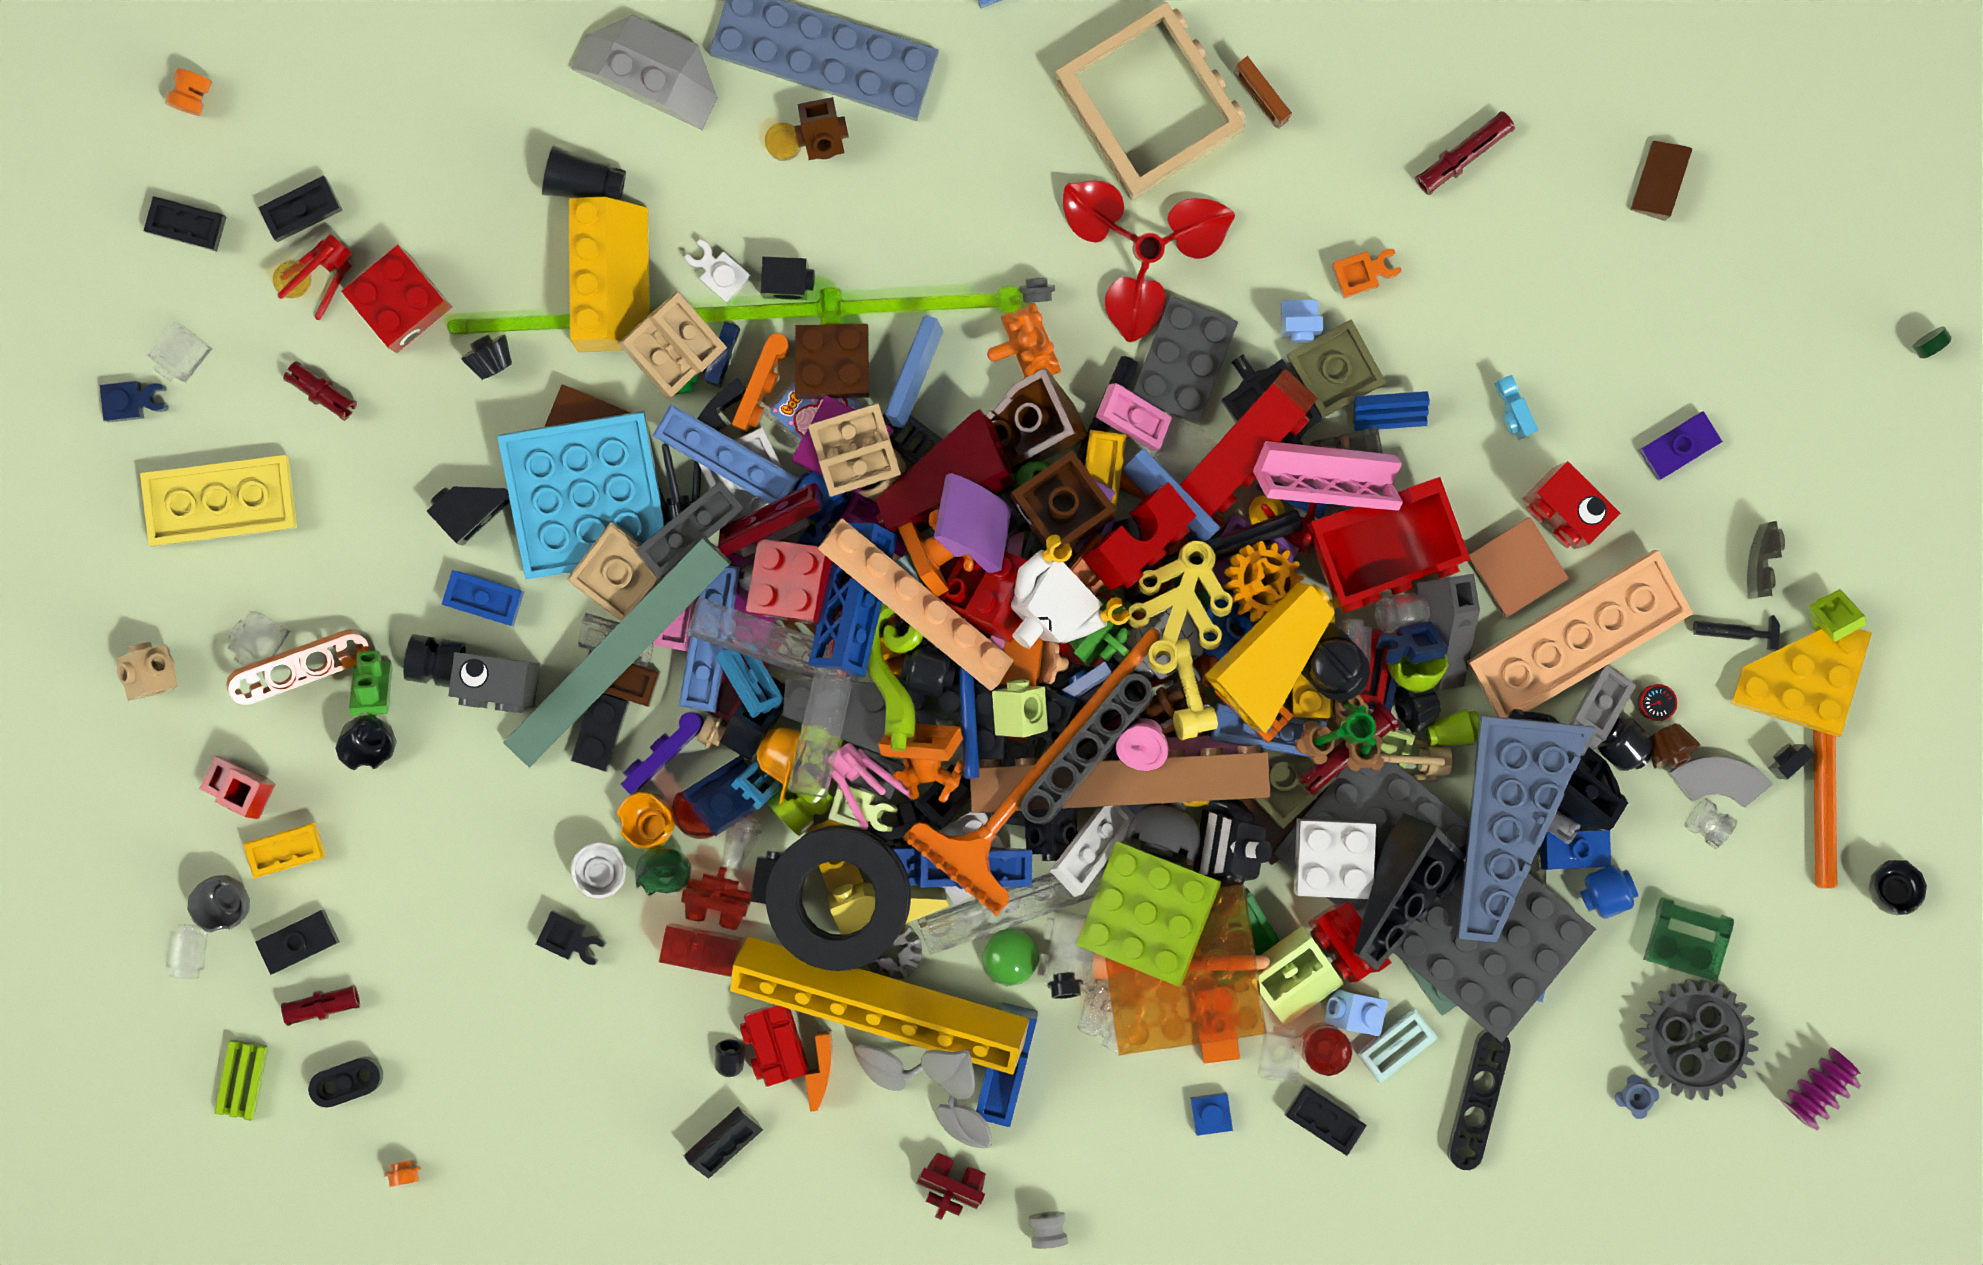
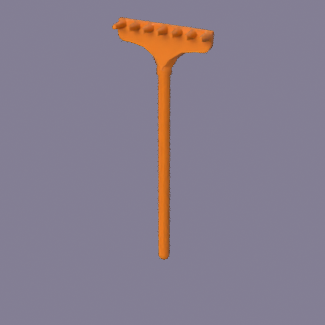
M1152 628L1144 634L985 825L982 824L978 830L963 836H946L934 830L928 824L918 822L903 836L907 843L916 848L923 857L928 858L934 863L938 869L940 868L951 880L963 887L965 892H969L980 904H983L992 911L994 916H998L1009 902V894L998 883L990 870L988 857L991 843L996 837L995 834L1021 805L1026 793L1120 681L1133 672L1148 654L1151 645L1159 641L1160 632Z

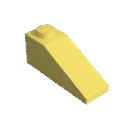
M872 883L845 884L836 888L833 894L827 896L831 914L840 934L858 931L870 921L875 910L876 894ZM910 885L911 904L906 923L949 907L943 887L920 888L918 885Z

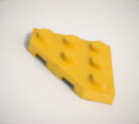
M1820 629L1744 666L1740 672L1731 704L1840 738L1872 633L1858 629L1833 642L1823 629Z

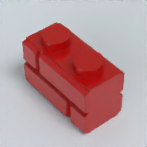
M772 1004L748 1012L743 1016L745 1023L740 1024V1030L745 1044L753 1045L756 1058L751 1059V1064L757 1080L763 1079L765 1086L769 1087L809 1073L810 1068L791 1009Z

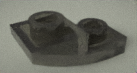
M1777 521L1760 524L1754 536L1747 567L1748 599L1773 596L1772 589L1775 588L1776 579L1773 568L1768 566V560L1781 558V550L1785 548L1784 533L1782 529H1778Z

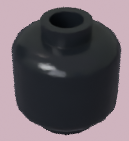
M918 645L913 649V652H906L900 680H905L906 688L911 692L938 697L943 693L945 686L952 688L957 666L950 665L951 658L939 648Z
M1618 717L1606 740L1598 745V750L1619 771H1629L1634 768L1641 769L1651 759L1650 752L1653 747V738L1633 718Z

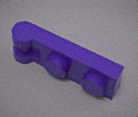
M695 712L683 714L679 719L680 728L670 737L666 733L659 737L650 746L653 753L644 762L638 758L623 772L627 778L620 785L630 795L638 792L700 733L704 724L703 717Z

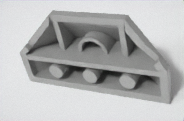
M633 14L586 35L571 66L573 71L700 130H703L718 99L699 46Z

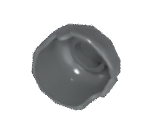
M216 875L203 880L188 896L187 910L192 921L204 931L210 933L221 929L230 930L236 927L246 918L250 909V898L243 883L228 875Z

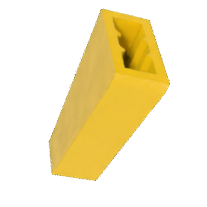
M1297 583L1204 675L1252 730L1265 733L1271 727L1335 613L1327 603L1330 600L1328 595L1316 584Z

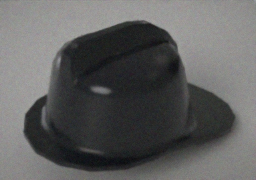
M1329 623L1301 672L1319 693L1328 699L1336 701L1351 700L1361 694L1368 685L1371 673L1369 661L1363 651L1342 629L1333 623Z

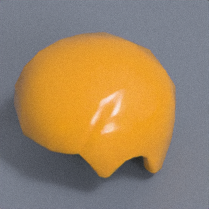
M636 792L629 795L617 811V815L621 820L620 833L635 848L653 850L664 845L675 827V818L671 806L659 795L653 793Z

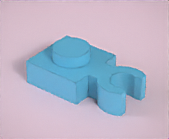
M1512 374L1494 383L1499 396L1505 404L1504 410L1506 414L1503 415V420L1511 435L1516 434L1518 440L1539 431L1524 397L1521 398Z

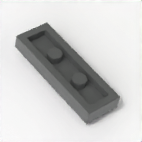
M719 481L640 545L634 552L654 576L660 579L677 565L704 536L709 539L742 512L744 508L723 482Z

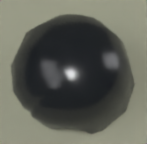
M363 715L354 718L343 726L335 749L338 759L351 770H356L363 765L376 769L393 756L397 741L391 725L375 716Z
M1888 860L1881 864L1871 875L1868 889L1872 902L1880 910L1892 915H1908L1918 910V907L1924 902L1927 884L1922 872L1910 864L1909 861Z

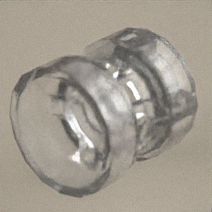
M1705 798L1690 813L1684 827L1692 833H1701L1705 838V843L1713 849H1717L1732 834L1737 825V820L1729 814L1717 813V805L1710 799Z

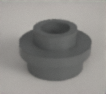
M1047 278L1026 279V286L1019 287V293H1023V302L1052 301V292L1055 291V285H1048Z

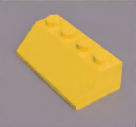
M608 197L569 198L570 341L577 352L624 351L618 343L650 315L649 210L647 207Z

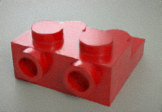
M1349 901L1331 905L1308 921L1313 928L1310 931L1313 940L1321 949L1326 948L1334 959L1331 962L1332 967L1343 980L1348 979L1350 983L1358 982L1368 974L1380 972L1392 963L1387 958L1377 970H1374L1353 952L1362 919Z

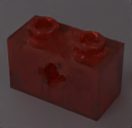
M670 923L665 929L659 962L732 977L733 964L740 952L743 937Z

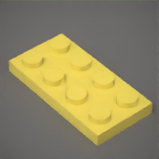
M287 455L140 473L148 546L154 547L297 528L290 461Z

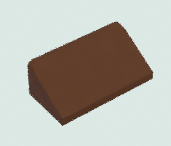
M1652 141L1630 210L1662 221L1670 218L1693 148Z

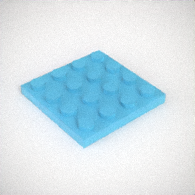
M645 411L503 433L497 436L525 580L573 572L612 521L642 544L666 525Z

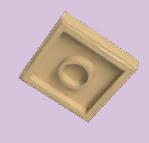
M614 521L610 522L566 579L620 621L660 581L634 552L642 543Z

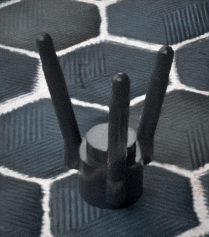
M664 443L662 445V452L672 498L667 499L668 505L660 487L659 491L664 518L669 523L700 498L701 467L694 460L692 502H690L689 495L680 496L669 445Z

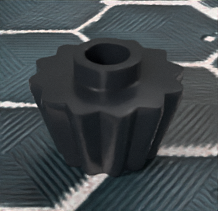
M488 334L470 344L472 350L461 358L482 380L503 371L512 364L505 334L491 339Z
M1401 686L1396 687L1395 710L1397 716L1404 722L1406 729L1409 728L1412 733L1420 732L1440 716V701L1434 688L1415 693Z

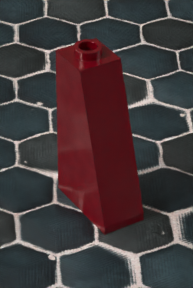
M981 409L967 417L876 498L880 513L876 515L879 525L898 535L897 539L900 542L903 539L898 528L909 522H912L919 532L931 527L929 525V516L931 512L940 508L946 475L953 473L984 487L993 494L1017 483L995 426Z

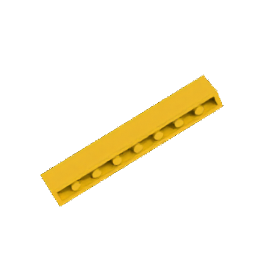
M747 936L733 964L731 992L927 1050L950 1052L969 1050L972 1063L1008 1074H1014L1024 1047L1029 1018L859 968L843 971L816 968L796 958L784 946Z

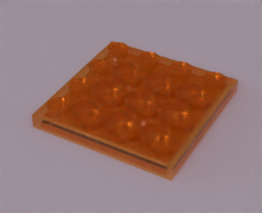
M1241 884L1218 889L1181 987L1105 957L1117 1049L1120 1056L1267 1034L1245 885Z

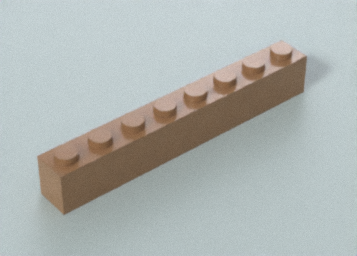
M1260 745L1237 747L1238 754L1223 755L1222 747L1200 749L1201 756L1186 757L1185 749L1168 750V756L1164 764L1150 771L1136 770L1127 766L1121 760L1111 761V754H1107L1063 808L1270 797L1268 752L1260 753ZM1096 754L1089 755V759L1095 757ZM1037 758L1015 759V766L1001 767V760L979 761L980 778L970 779L972 813L995 812L1037 763ZM1061 768L1054 774V784L1057 788H1068L1072 784L1074 776L1070 769ZM1035 797L1031 801L1029 809H1049V802L1045 797ZM1021 805L1017 808L1016 811H1022Z

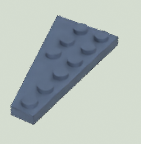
M1480 715L1457 936L1459 939L1497 942L1513 908L1518 891L1524 878L1526 879L1535 854L1545 838L1563 799L1568 782L1579 764L1580 756L1588 739L1590 740L1595 727Z

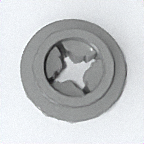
M905 924L900 935L894 941V946L906 943L908 945L899 952V966L891 957L877 958L867 964V966L873 973L896 980L906 978L915 971L921 960L922 945L918 935Z

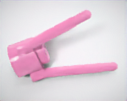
M851 742L841 747L828 761L834 768L830 776L838 783L863 830L868 828V824L845 780L846 777L852 782L861 776L880 795H884L885 789L866 770L868 767L910 798L909 788L904 786L901 781L894 780L892 774L870 759L861 748L857 750Z

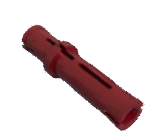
M1500 111L1494 118L1473 132L1451 151H1443L1439 155L1438 161L1421 174L1415 176L1420 189L1425 194L1431 195L1434 190L1451 177L1457 178L1463 174L1464 167L1515 130L1512 119L1504 111Z

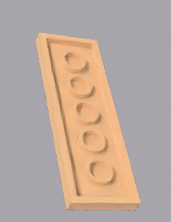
M1653 550L1466 662L1497 717L1507 718L1514 708L1520 709L1523 712L1532 710L1692 615L1693 612L1661 553L1658 550Z

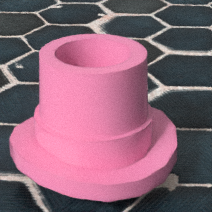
M1142 718L1134 722L1132 726L1127 727L1120 735L1116 743V753L1119 759L1127 766L1136 770L1150 771L1164 764L1168 756V743L1162 734L1161 726L1156 721Z

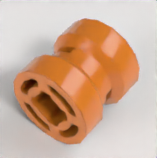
M177 68L173 77L175 86L172 91L168 92L165 104L185 113L200 116L204 107L202 103L203 95L209 92L212 81L194 72Z

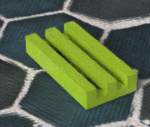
M235 1040L229 1041L215 1114H225L233 1118L241 1117L249 1121L254 1119L268 1050L267 1046ZM239 1049L242 1052L230 1107L227 1104ZM254 1052L256 1057L246 1108L240 1109L250 1054Z

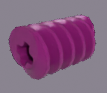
M1832 1047L1828 1050L1832 1061L1825 1058L1818 1060L1822 1072L1814 1068L1808 1070L1807 1073L1812 1083L1805 1079H1799L1797 1084L1802 1093L1789 1089L1787 1095L1791 1103L1780 1099L1782 1104L1797 1119L1817 1131L1820 1127L1815 1117L1819 1116L1828 1120L1830 1116L1825 1107L1829 1105L1838 1110L1840 1105L1836 1096L1840 1095L1849 1099L1851 1096L1846 1086L1849 1084L1858 1089L1861 1087L1856 1077L1858 1074H1861L1860 1071L1844 1055Z

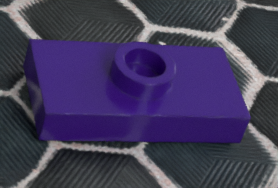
M1702 411L1639 449L1659 481L1723 441L1705 412Z

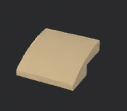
M676 292L655 309L618 343L666 398L674 396L696 373L702 372L727 348L679 292Z
M879 403L808 425L830 497L901 475Z

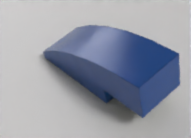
M1003 1002L1002 1011L1030 1019L1026 1039L1013 1075L986 1067L976 1112L986 1122L1010 1127L1028 1060L1038 1011Z

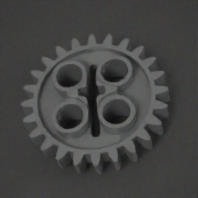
M1689 979L1685 981V990H1682L1678 984L1672 983V995H1668L1661 990L1658 991L1662 1002L1657 1004L1648 1001L1647 1004L1653 1013L1651 1015L1640 1014V1018L1648 1023L1647 1028L1636 1029L1637 1033L1645 1036V1041L1637 1043L1636 1047L1647 1051V1054L1639 1060L1643 1064H1653L1647 1072L1648 1076L1654 1078L1661 1075L1658 1086L1664 1089L1672 1083L1671 1093L1679 1096L1684 1089L1685 1098L1689 1100L1694 1099L1697 1091L1702 1099L1709 1100L1711 1089L1716 1095L1722 1097V1085L1724 1084L1735 1090L1737 1087L1733 1077L1737 1075L1744 1079L1747 1078L1746 1073L1741 1068L1743 1064L1754 1066L1755 1062L1748 1058L1747 1054L1759 1049L1757 1046L1749 1043V1039L1758 1036L1759 1033L1747 1028L1755 1018L1750 1015H1741L1747 1008V1004L1739 1002L1733 1005L1737 996L1736 993L1729 991L1722 997L1724 986L1716 983L1710 991L1709 981L1706 980L1700 981L1698 989H1696L1694 982ZM1711 1006L1714 1010V1019L1711 1023L1703 1025L1700 1021V1013L1704 1008ZM1678 1020L1680 1023V1033L1675 1038L1669 1039L1666 1035V1026L1671 1021ZM1722 1026H1727V1030L1721 1034H1713L1707 1036L1719 1030ZM1696 1032L1705 1036L1699 1039V1047L1692 1044L1683 1045L1694 1041V1033ZM1720 1041H1726L1728 1053L1722 1059H1716L1714 1055L1716 1044ZM1683 1045L1671 1054L1667 1053L1668 1048ZM1691 1054L1694 1058V1067L1689 1072L1682 1073L1680 1061L1684 1056Z

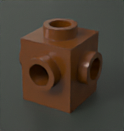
M830 97L797 104L801 125L794 126L798 147L806 146L808 159H829L835 155L844 154L842 139L849 138L845 116L837 117L834 98Z

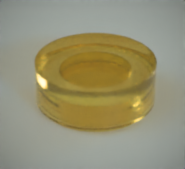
M777 123L768 129L765 135V146L768 153L774 159L788 161L798 155L801 147H798L795 127L793 125Z
M288 260L281 263L273 274V284L277 292L281 291L306 265L297 260ZM311 273L285 297L298 298L304 295L312 282Z

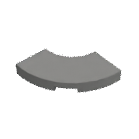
M1725 757L1693 759L1668 772L1687 798L1693 802L1705 795L1720 794L1732 798L1741 807H1746L1773 785L1764 774L1754 767Z

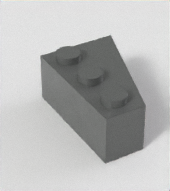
M785 679L784 717L881 754L878 743L885 735L886 705L875 683ZM889 757L898 761V757Z

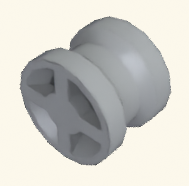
M1043 1212L1029 1216V1225L1034 1228V1236L1031 1238L1032 1248L1047 1249L1068 1244L1067 1234L1063 1232L1062 1226L1065 1223L1064 1212Z

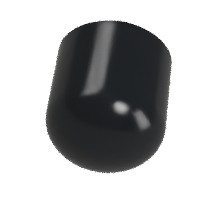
M728 1039L716 1045L715 1069L720 1075L735 1077L743 1071L745 1047L741 1042ZM728 1049H733L735 1052H726V1051H727Z

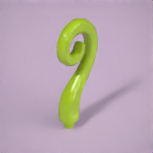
M882 602L867 671L885 700L884 734L891 737L890 749L905 751L906 739L914 737L915 733L914 705L910 695L884 660L881 651V635L883 631V640L886 647L896 653H906L913 650L921 643L924 636L910 624L907 633L903 636H899L898 629L893 625H887L884 628L887 620L896 613Z

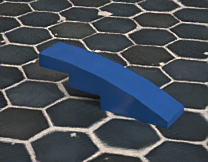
M913 846L891 847L901 859L908 874L910 885H918L920 888L957 886L959 889H964L957 882L951 880L940 868L938 869L928 858L923 857ZM990 848L988 857L990 870L1001 886L1004 888L1032 887L1031 849Z

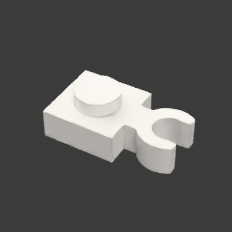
M699 240L697 244L705 251L704 257L701 260H695L689 254H686L685 259L692 268L705 270L704 274L699 278L700 281L724 302L729 304L752 277L724 251L715 259L709 244Z

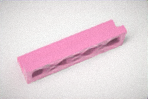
M1265 441L1253 470L1267 498L1398 511L1403 503L1393 485L1402 465L1398 455ZM1274 482H1279L1284 486L1275 485ZM1375 492H1383L1384 496H1381Z

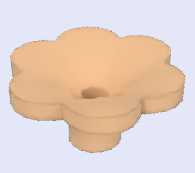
M1044 641L1039 683L1052 684L1058 671L1065 672L1068 669L1069 661L1066 657L1059 655V644L1057 642Z

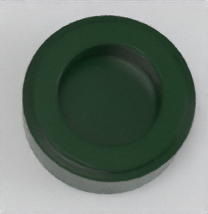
M1942 326L1923 336L1912 348L1919 358L1925 359L1946 347L1951 342L1952 337L1947 329Z

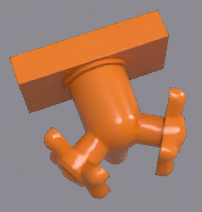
M1035 303L1001 316V321L1009 341L990 348L987 352L989 360L996 362L1015 354L1024 379L1043 368H1047L1052 376L1061 373L1058 359L1053 351V342L1049 341L1041 321L1043 319L1042 314L1038 312Z
M939 509L931 512L929 516V525L934 531L936 529ZM912 522L899 527L898 530L919 577L937 597L947 592L949 589L940 571V566L955 556L939 543L934 536L926 540ZM968 554L962 555L965 558L964 570L972 571L974 560Z
M915 723L914 737L906 739L905 751L891 750V737L884 735L878 743L881 756L904 758L905 769L902 772L896 771L892 777L896 781L901 780L903 785L909 788V796L913 800L919 797L917 786L920 783L936 781L944 785L945 787L938 799L941 802H946L950 792H953L960 783V773L964 769V761L959 759L952 773L942 768L941 764L942 761L950 760L963 740L960 727Z

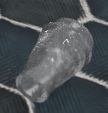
M748 815L726 830L724 853L721 860L723 865L732 869H742L746 858L762 833L759 829L761 825L759 819Z
M1094 979L1093 984L1087 986L1081 1018L1077 1028L1087 1035L1096 1037L1102 1026L1121 1002L1119 999L1121 990L1107 981Z

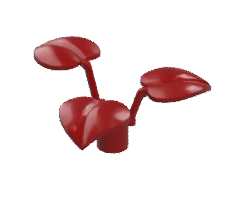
M1096 180L1068 183L1063 191L1064 214L1070 228L1078 237L1088 242L1097 243L1104 240L1109 229L1134 242L1132 246L1133 254L1138 261L1142 262L1137 280L1131 277L1119 278L1108 288L1105 295L1106 313L1127 342H1134L1148 334L1158 323L1165 309L1166 297L1162 285L1156 281H1143L1145 273L1149 269V263L1160 260L1164 255L1165 245L1176 239L1179 251L1187 257L1202 259L1212 255L1222 245L1228 229L1235 218V213L1219 202L1203 198H1190L1177 203L1168 213L1167 221L1170 228L1174 231L1173 233L1163 238L1154 233L1137 236L1115 224L1124 213V201L1119 190L1113 185Z

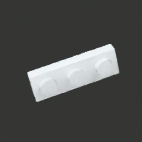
M1126 805L1099 806L1051 868L1050 872L1074 897L1084 893L1110 858L1116 841L1122 842L1128 826L1134 817L1132 811Z

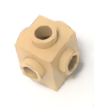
M151 642L135 644L128 647L130 653L116 659L118 663V678L124 685L128 701L160 695L178 687L174 674L175 663L171 655H169L167 645L152 647Z

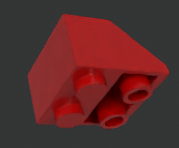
M1005 551L1001 571L987 573L974 560V568L968 572L964 570L965 558L961 556L946 581L949 590L938 596V598L975 628L1011 643L1013 640L1012 634L1023 622L1011 608V602L1015 596L1017 572L1028 560Z

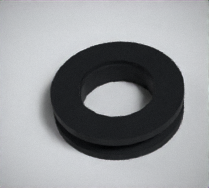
M846 825L819 828L802 836L789 846L775 863L766 890L768 918L781 944L802 962L830 971L859 968L880 957L889 949L903 930L911 904L908 874L897 853L877 835L858 827ZM828 861H846L859 867L870 878L876 893L875 910L870 921L862 929L849 934H831L818 928L807 916L802 903V889L808 874L817 865Z

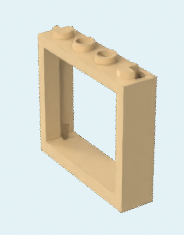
M1165 2L1055 71V81L1131 201L1242 133L1245 126L1243 120L1246 117L1241 106L1236 100L1230 102L1223 91L1226 89V84L1222 76L1216 69L1213 71L1209 69L1204 61L1207 55L1201 43L1197 39L1193 41L1190 39L1185 31L1187 27L1185 18L1177 8L1172 10L1168 2ZM1163 21L1227 123L1140 177L1076 75Z

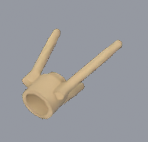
M1415 737L1413 745L1425 748V750H1419L1418 756L1380 754L1384 762L1418 764V770L1424 771V773L1411 775L1418 782H1437L1438 776H1449L1451 773V748L1438 745L1430 746L1428 740Z

